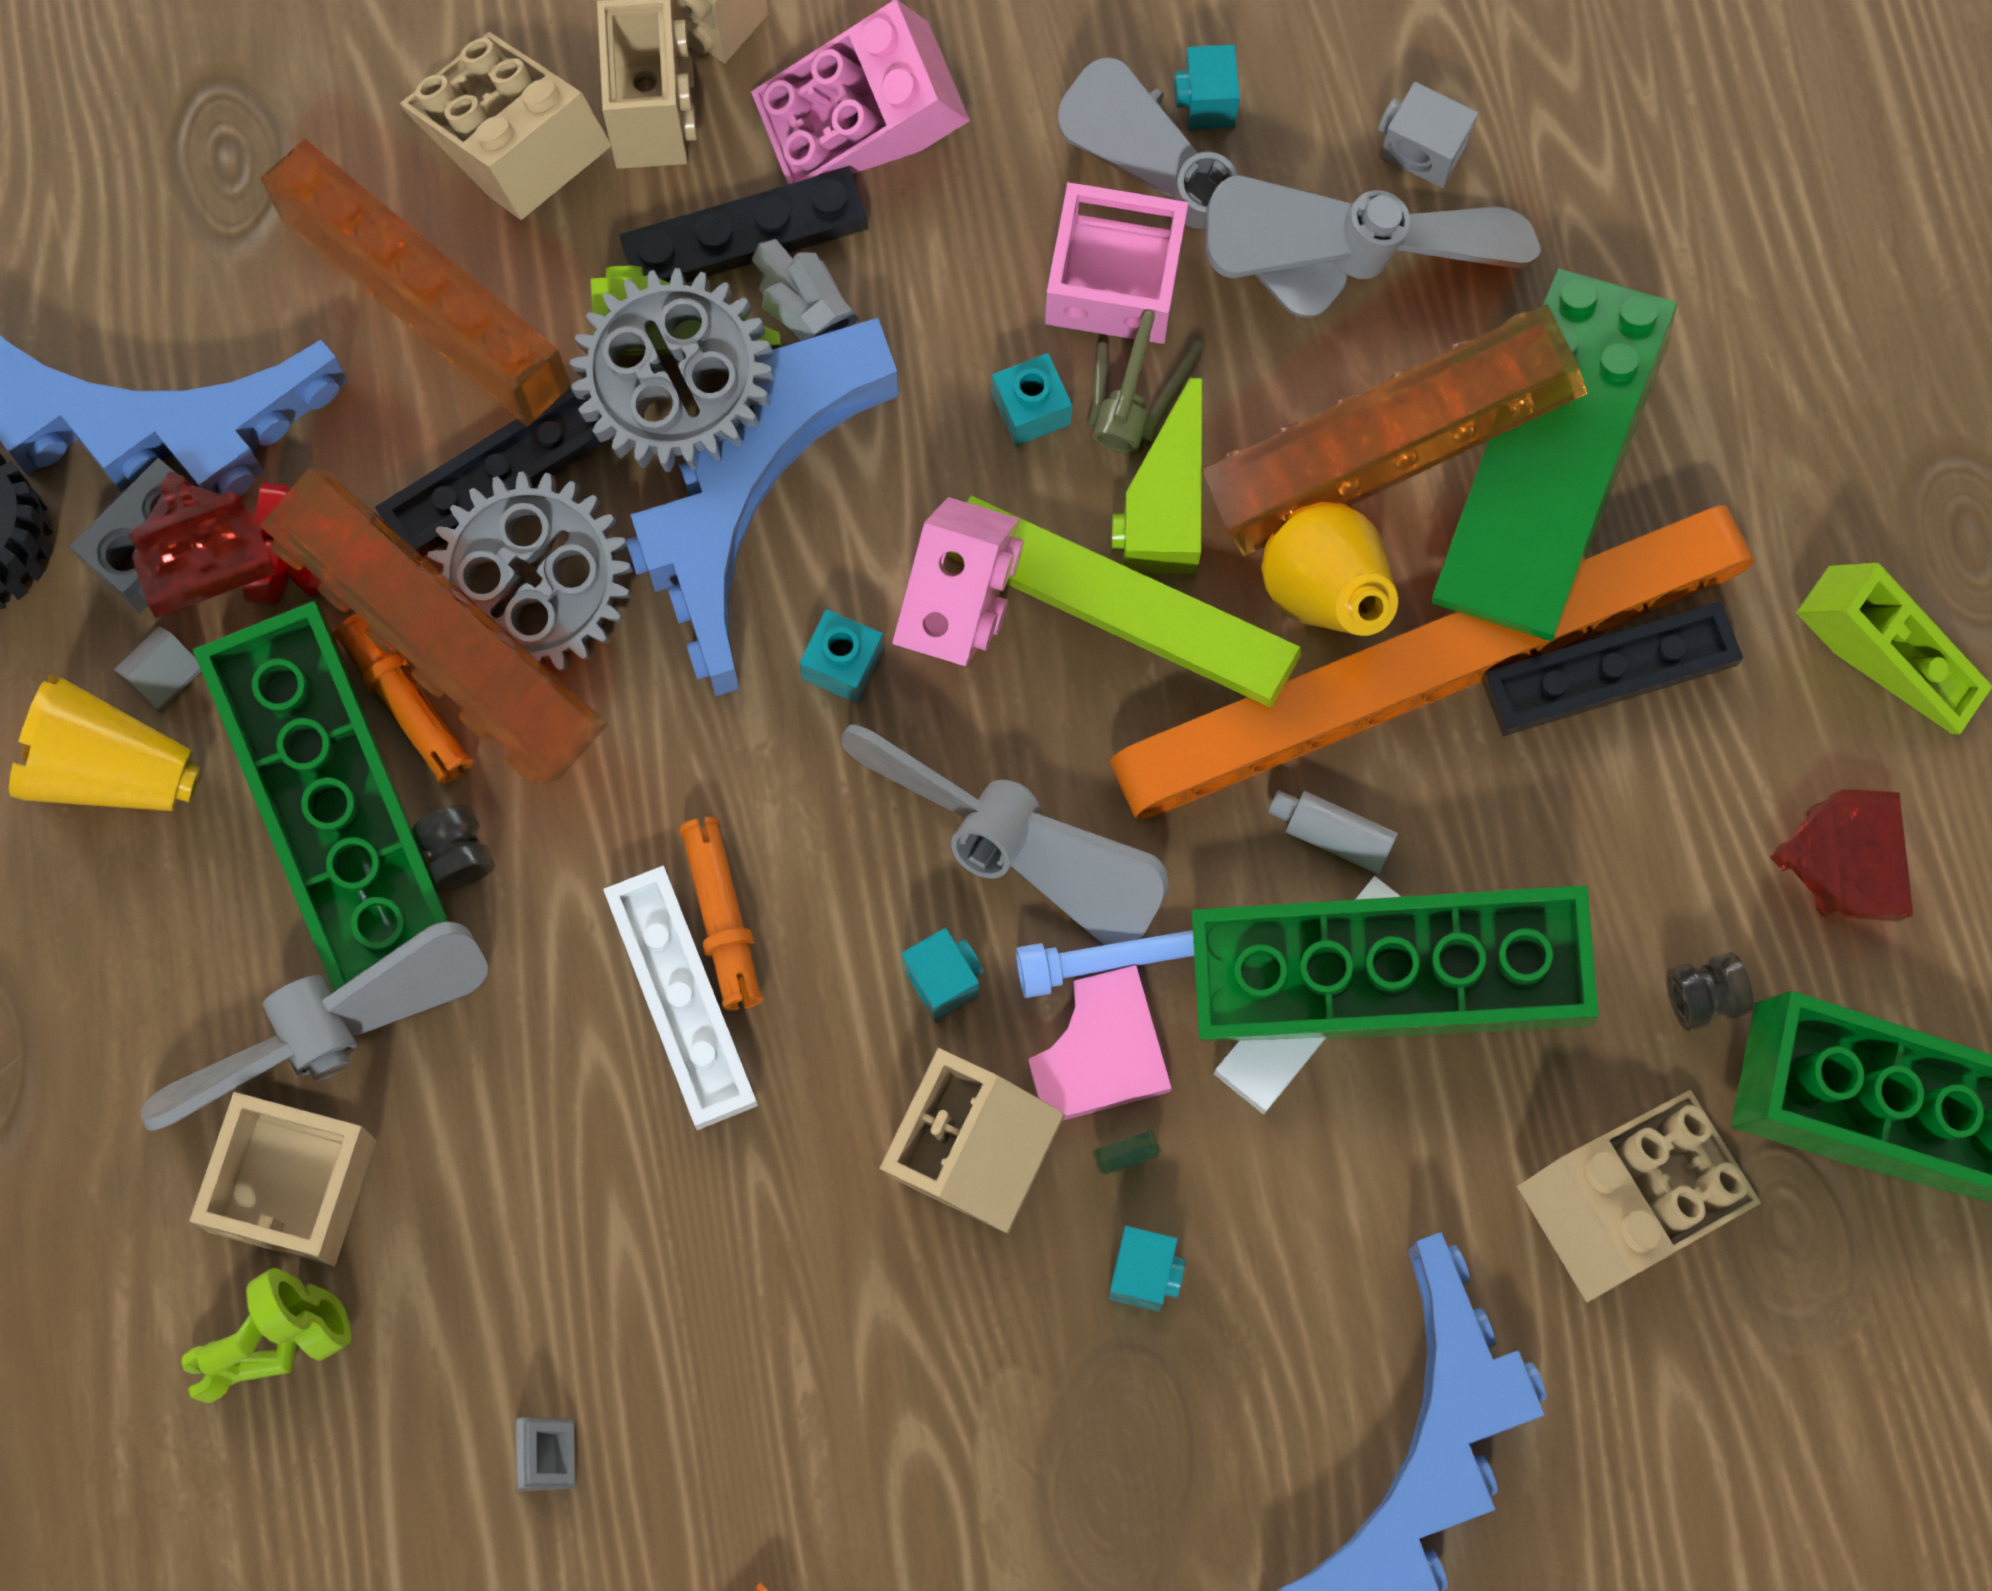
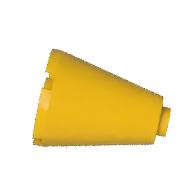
M1318 502L1304 506L1287 516L1289 520L1280 528L1276 535L1272 533L1265 544L1261 566L1265 589L1276 606L1288 617L1298 622L1354 635H1373L1386 628L1397 612L1398 595L1381 536L1371 521L1345 504Z
M48 675V682H42L33 699L18 741L24 744L22 760L27 761L26 766L12 763L8 790L10 797L23 801L174 811L179 800L191 802L199 781L201 766L191 763L193 750L66 679Z

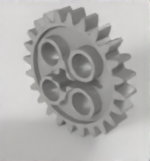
M675 268L670 284L662 285L653 270L648 273L647 289L640 291L630 279L624 281L627 298L623 301H619L614 296L605 293L603 298L610 311L605 317L597 313H587L586 317L595 333L594 335L577 334L575 336V341L579 348L588 355L570 359V366L575 374L585 377L573 383L571 389L577 399L588 400L578 410L586 422L598 420L592 430L597 439L603 442L615 436L612 449L619 458L628 454L635 447V460L641 468H645L653 455L657 454L665 472H671L676 456L683 455L691 470L697 469L699 451L706 450L718 462L721 460L718 442L726 439L731 444L740 447L743 444L736 430L738 425L741 423L752 428L759 426L757 417L750 407L751 405L769 406L771 400L768 393L757 385L775 381L772 367L760 363L769 359L774 354L769 341L757 340L766 332L761 319L753 318L747 320L752 312L748 300L744 297L730 304L733 293L728 283H722L710 293V282L706 273L700 272L693 284L688 286L680 268ZM686 320L701 322V328L692 338L682 340L673 337L675 328L681 322ZM649 324L657 325L700 409L698 416L691 417L688 415L646 333V327ZM635 347L645 350V356L636 366L623 368L617 365L619 357L627 349ZM720 372L729 375L726 386L720 391L705 393L700 390L701 382L709 374ZM660 400L673 403L671 412L663 420L653 422L644 419L645 411L652 403Z
M524 471L518 472L514 490H509L508 486L498 476L494 477L492 483L494 496L487 498L475 488L470 489L471 500L475 508L467 512L461 507L452 505L450 510L459 522V525L455 530L447 527H437L436 529L440 537L449 542L446 550L428 552L427 557L443 565V572L427 577L426 583L445 590V595L431 603V607L438 612L452 611L454 615L442 627L443 631L449 635L464 630L467 632L459 647L464 653L469 654L483 645L481 664L491 668L501 655H504L505 671L510 675H517L523 660H527L532 675L536 677H542L545 669V659H551L559 671L566 672L568 671V652L573 651L582 659L590 660L591 655L586 641L593 637L600 642L608 644L610 638L601 627L605 619L613 622H623L624 617L611 606L614 599L632 597L631 591L617 584V577L634 572V568L630 563L617 561L614 556L627 548V540L624 537H607V534L617 524V519L612 514L594 519L593 517L599 509L601 501L594 495H591L578 505L576 502L579 496V486L573 481L567 483L558 494L556 493L555 477L549 473L544 474L538 489L533 488L529 476ZM527 515L538 516L542 523V533L539 539L532 545L518 546L513 538V528L516 522ZM563 531L568 532L569 538L565 544L553 551L548 558H545L558 534ZM576 555L585 556L590 566L588 578L580 586L574 588L565 587L560 579V568L564 561ZM544 559L537 569L538 574L543 578L541 583L537 587L525 583L518 589L524 580V577L518 571L521 565L526 562L535 567ZM495 562L499 566L501 573L499 584L490 593L477 594L472 584L474 571L483 563ZM517 590L515 596L507 605L504 614L500 618H494L492 615L493 609L498 603L503 602ZM535 602L543 603L548 612V622L545 628L538 634L525 635L519 626L520 613L529 604Z

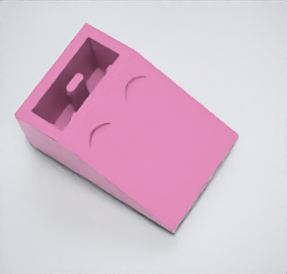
M893 0L751 91L788 185L850 167L851 173L855 174L926 149L970 121L929 22L899 0Z

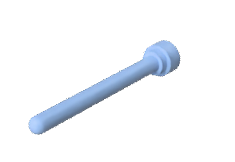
M1193 930L1058 953L1056 947L1044 949L1042 943L1016 947V963L1024 998L1051 994V987L1061 986L1064 978L1194 956Z

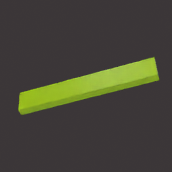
M970 496L967 500V503L1019 518L976 497ZM1019 518L1020 521L1015 538L1022 539L1025 543L1015 576H1009L1007 585L1272 708L1301 657L1300 646ZM954 551L947 552V557L964 564V560L959 553Z

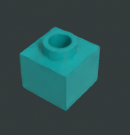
M1235 45L1187 47L1184 71L1174 72V98L1176 108L1186 107L1188 130L1235 128L1240 100Z
M1049 353L991 374V395L1014 446L1071 425L1072 403ZM1038 388L1042 389V392L1036 396L1025 394Z
M826 609L799 662L802 680L859 704L885 650L883 633ZM837 642L852 650L845 656H836L830 652V649Z
M946 927L901 953L902 969L934 1022L979 997V982L976 977L983 973V968L969 943L965 939L955 943Z
M1125 1226L1108 1300L1160 1312L1165 1296L1177 1298L1186 1263L1185 1258L1174 1256L1178 1238Z

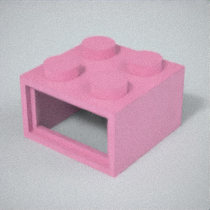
M1067 182L1046 294L1045 324L1135 339L1143 313L1151 310L1155 314L1149 342L1165 344L1184 237L1188 202ZM1079 202L1172 217L1171 229L1167 230L1078 215Z
M948 497L924 522L892 644L963 666L969 663L978 649L987 651L993 635L997 636L1000 632L1008 606V599L999 597L1000 590L1003 591L1005 589L1009 576H1015L1022 556L1025 541L1015 538L1020 519ZM954 551L962 556L965 564L962 572L951 574L943 568L947 552Z

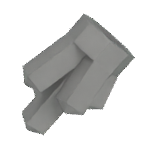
M777 239L758 244L752 261L764 274L759 286V290L763 294L762 309L793 331L800 341L856 324L858 320L857 315L844 301L823 260H819L816 253H797L794 259H792Z

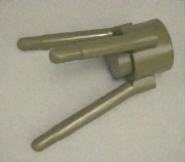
M1151 310L1143 313L1121 390L1112 391L1109 399H1106L1109 346L1105 341H1101L1097 345L1093 403L1087 427L1093 429L1092 439L1110 450L1135 453L1139 450L1141 442L1145 444L1152 443L1157 424L1204 348V343L1201 340H1195L1151 410L1147 413L1145 411V399L1134 392L1155 319V314Z

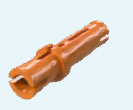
M359 612L345 619L342 623L349 631H346L343 626H338L335 629L334 636L341 642L363 673L361 682L369 693L374 692L378 694L434 773L439 784L450 783L462 776L464 771L459 766L462 765L464 769H469L474 761L457 741L409 673L411 665L403 653L398 655V653L394 652L372 621V617L368 612Z
M704 817L705 827L701 828V830L698 818L682 824L679 831L681 837H683L707 938L702 943L705 956L713 959L723 999L722 1006L724 1011H738V1002L742 1000L744 1009H748L764 1001L750 949L755 944L752 930L744 928L720 832L719 818Z

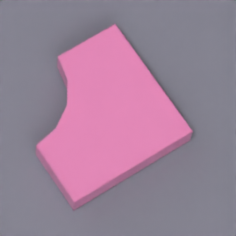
M1133 965L1075 980L1073 982L1075 1009L1068 1029L1050 1049L1028 1059V1066L1037 1098L1062 1111L1065 1114L1064 1121L1170 1093L1171 1084L1137 966Z

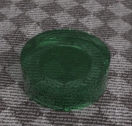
M1151 1130L1092 1151L1099 1173L1107 1175L1159 1157V1153L1162 1151L1155 1131Z

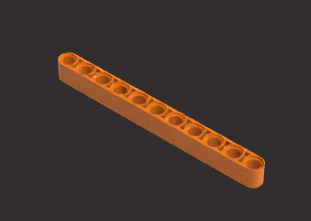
M1726 505L1716 506L1585 559L1553 642L1455 612L1288 680L1272 708L1248 697L1132 744L1115 754L1109 763L1135 819H1149L1481 683L1485 671L1566 648L1724 583L1750 568L1755 563V558Z

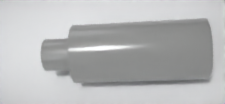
M1278 790L1268 811L1269 814L1289 822L1286 833L1379 875L1398 834L1391 829L1305 790L1300 799Z

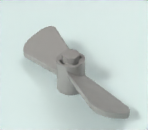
M1102 58L1090 63L1080 73L1061 100L1058 110V127L1063 138L1068 143L1173 200L1188 202L1185 225L1195 229L1206 228L1207 206L1214 190L1225 179L1238 175L1237 171L1226 157L1218 153H1198L1124 62L1115 58ZM1207 178L1213 180L1217 184V186L1210 180H1207ZM1335 261L1255 275L1286 311L1302 318H1312L1322 314L1341 293L1347 280V274L1336 265Z
M1236 175L1225 179L1216 187L1206 211V256L1212 268L1227 278H1239L1335 261L1336 265L1345 274L1358 279H1370L1383 272L1397 250L1518 269L1530 266L1537 259L1541 251L1531 223L1524 216L1511 209L1486 207L1409 214L1407 207L1397 196L1381 190L1366 192L1352 204Z
M849 725L842 734L841 744L843 748L859 763L965 818L952 837L951 849L957 861L971 873L984 878H999L1005 875L1010 867H1013L1104 945L1137 940L1146 932L1163 903L1169 886L1166 868L1153 854L1042 815L1041 807L1035 796L1027 787L1020 783L1008 780L993 781L986 786L977 799L878 734L864 727Z
M442 922L428 927L332 994L322 975H312L294 981L272 993L262 1003L276 1033L275 1036L160 1089L142 1105L141 1119L149 1131L169 1126L287 1058L297 1076L311 1074L314 1081L329 1078L350 1065L348 1055L357 1047L354 1036L472 993L484 982L487 976V961L467 927L455 922Z

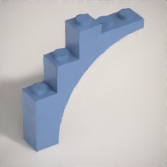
M878 318L774 349V355L760 363L772 367L775 381L757 385L768 393L771 401L769 406L751 405L750 409L756 415L759 422L757 428L748 427L741 423L736 428L743 445L737 447L726 439L718 442L721 452V460L718 462L706 450L699 451L697 469L691 470L686 460L678 462L689 497L631 514L636 536L626 540L636 575L649 572L655 592L668 589L678 623L691 621L697 641L686 644L697 680L709 677L715 696L739 689L729 644V596L738 552L756 510L782 472L815 440L855 414L899 397L897 369Z
M0 335V442L28 476L39 467H47L58 461L66 452L67 447L79 440L120 492L130 486L157 458L164 461L172 456L203 496L216 507L225 500H233L243 495L253 485L255 478L264 472L252 453L261 445L268 446L277 442L287 433L290 424L309 410L320 409L329 404L337 396L340 388L348 383L336 356L322 340H319L279 365L233 382L186 391H133L89 383L45 366L6 341Z
M1442 1232L1416 1241L1407 1250L1422 1298L1427 1347L1422 1406L1407 1455L1382 1502L1352 1538L1306 1576L1276 1591H1443L1448 1589L1447 1578L1436 1552L1433 1549L1424 1552L1419 1539L1495 1510L1490 1497L1498 1493L1493 1472L1482 1454L1474 1457L1470 1444L1544 1416L1540 1402L1545 1401L1547 1396L1544 1384L1535 1365L1532 1362L1524 1364L1518 1350L1493 1360L1489 1348L1495 1346L1496 1342L1491 1324L1482 1308L1472 1309L1463 1284L1470 1282L1465 1260L1455 1244L1447 1247Z

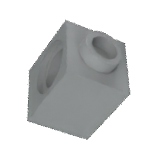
M1414 81L1403 102L1393 98L1382 117L1378 131L1386 135L1380 158L1444 188L1470 142L1479 112Z

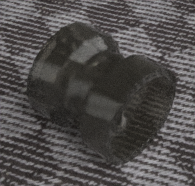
M461 804L442 808L420 819L412 828L420 850L427 852L432 862L428 871L437 890H454L472 884L487 876L496 866L488 846L480 843L477 838L476 832L480 825L471 805Z
M1729 951L1712 956L1708 964L1696 968L1691 964H1684L1670 968L1666 973L1667 992L1671 1006L1680 1025L1687 1031L1708 1026L1711 1019L1719 1015L1733 1019L1750 1014L1753 1010L1754 999L1750 980L1743 963L1734 952Z

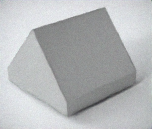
M160 626L114 669L125 682L159 712L201 672L196 658L172 633Z
M516 1419V1492L575 1488L574 1419Z

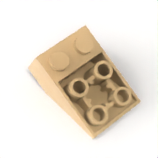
M491 32L466 45L461 55L436 75L429 76L421 81L416 90L399 103L402 109L492 200L520 220L524 219L611 147L606 134L581 91Z
M1691 1090L1560 1157L1517 1186L1586 1303L1761 1204L1758 1196Z

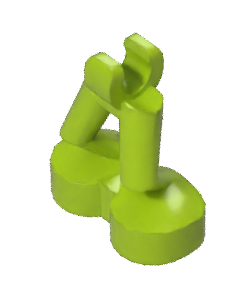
M271 1268L250 1281L246 1288L250 1314L239 1331L219 1341H212L204 1346L195 1347L182 1356L181 1363L184 1371L191 1374L203 1373L205 1375L202 1381L188 1388L190 1398L204 1403H211L221 1398L228 1391L230 1385L237 1384L238 1382L292 1373L297 1345L307 1355L318 1361L325 1360L348 1346L352 1340L351 1326L343 1304L331 1292L313 1284H308L304 1287L300 1279L280 1269ZM263 1335L269 1341L278 1344L277 1350L254 1352Z

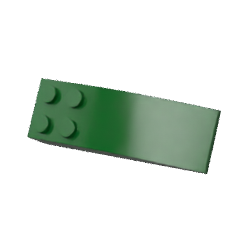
M1558 268L1478 467L1435 587L1431 604L1553 642L1667 351L1678 302Z
M312 601L192 649L333 991L351 981L428 927L442 922H450L390 769L322 608L315 601Z
M1588 885L1192 910L1200 1041L1399 1037L1593 1026L1599 1017Z
M1792 990L1754 1003L1731 1128L1849 1165L1992 1203V1054Z

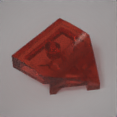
M168 472L160 484L159 488L162 496L145 523L134 526L129 533V537L136 547L132 558L147 605L155 618L277 574L259 522L253 511L245 509L238 494L228 491V493L221 495L191 485L186 477L172 472Z
M1843 789L1831 794L1827 800L1811 806L1806 812L1807 818L1791 838L1781 843L1770 856L1782 872L1791 869L1814 894L1816 898L1815 909L1822 916L1839 911L1846 918L1894 922L1913 916L1900 792Z

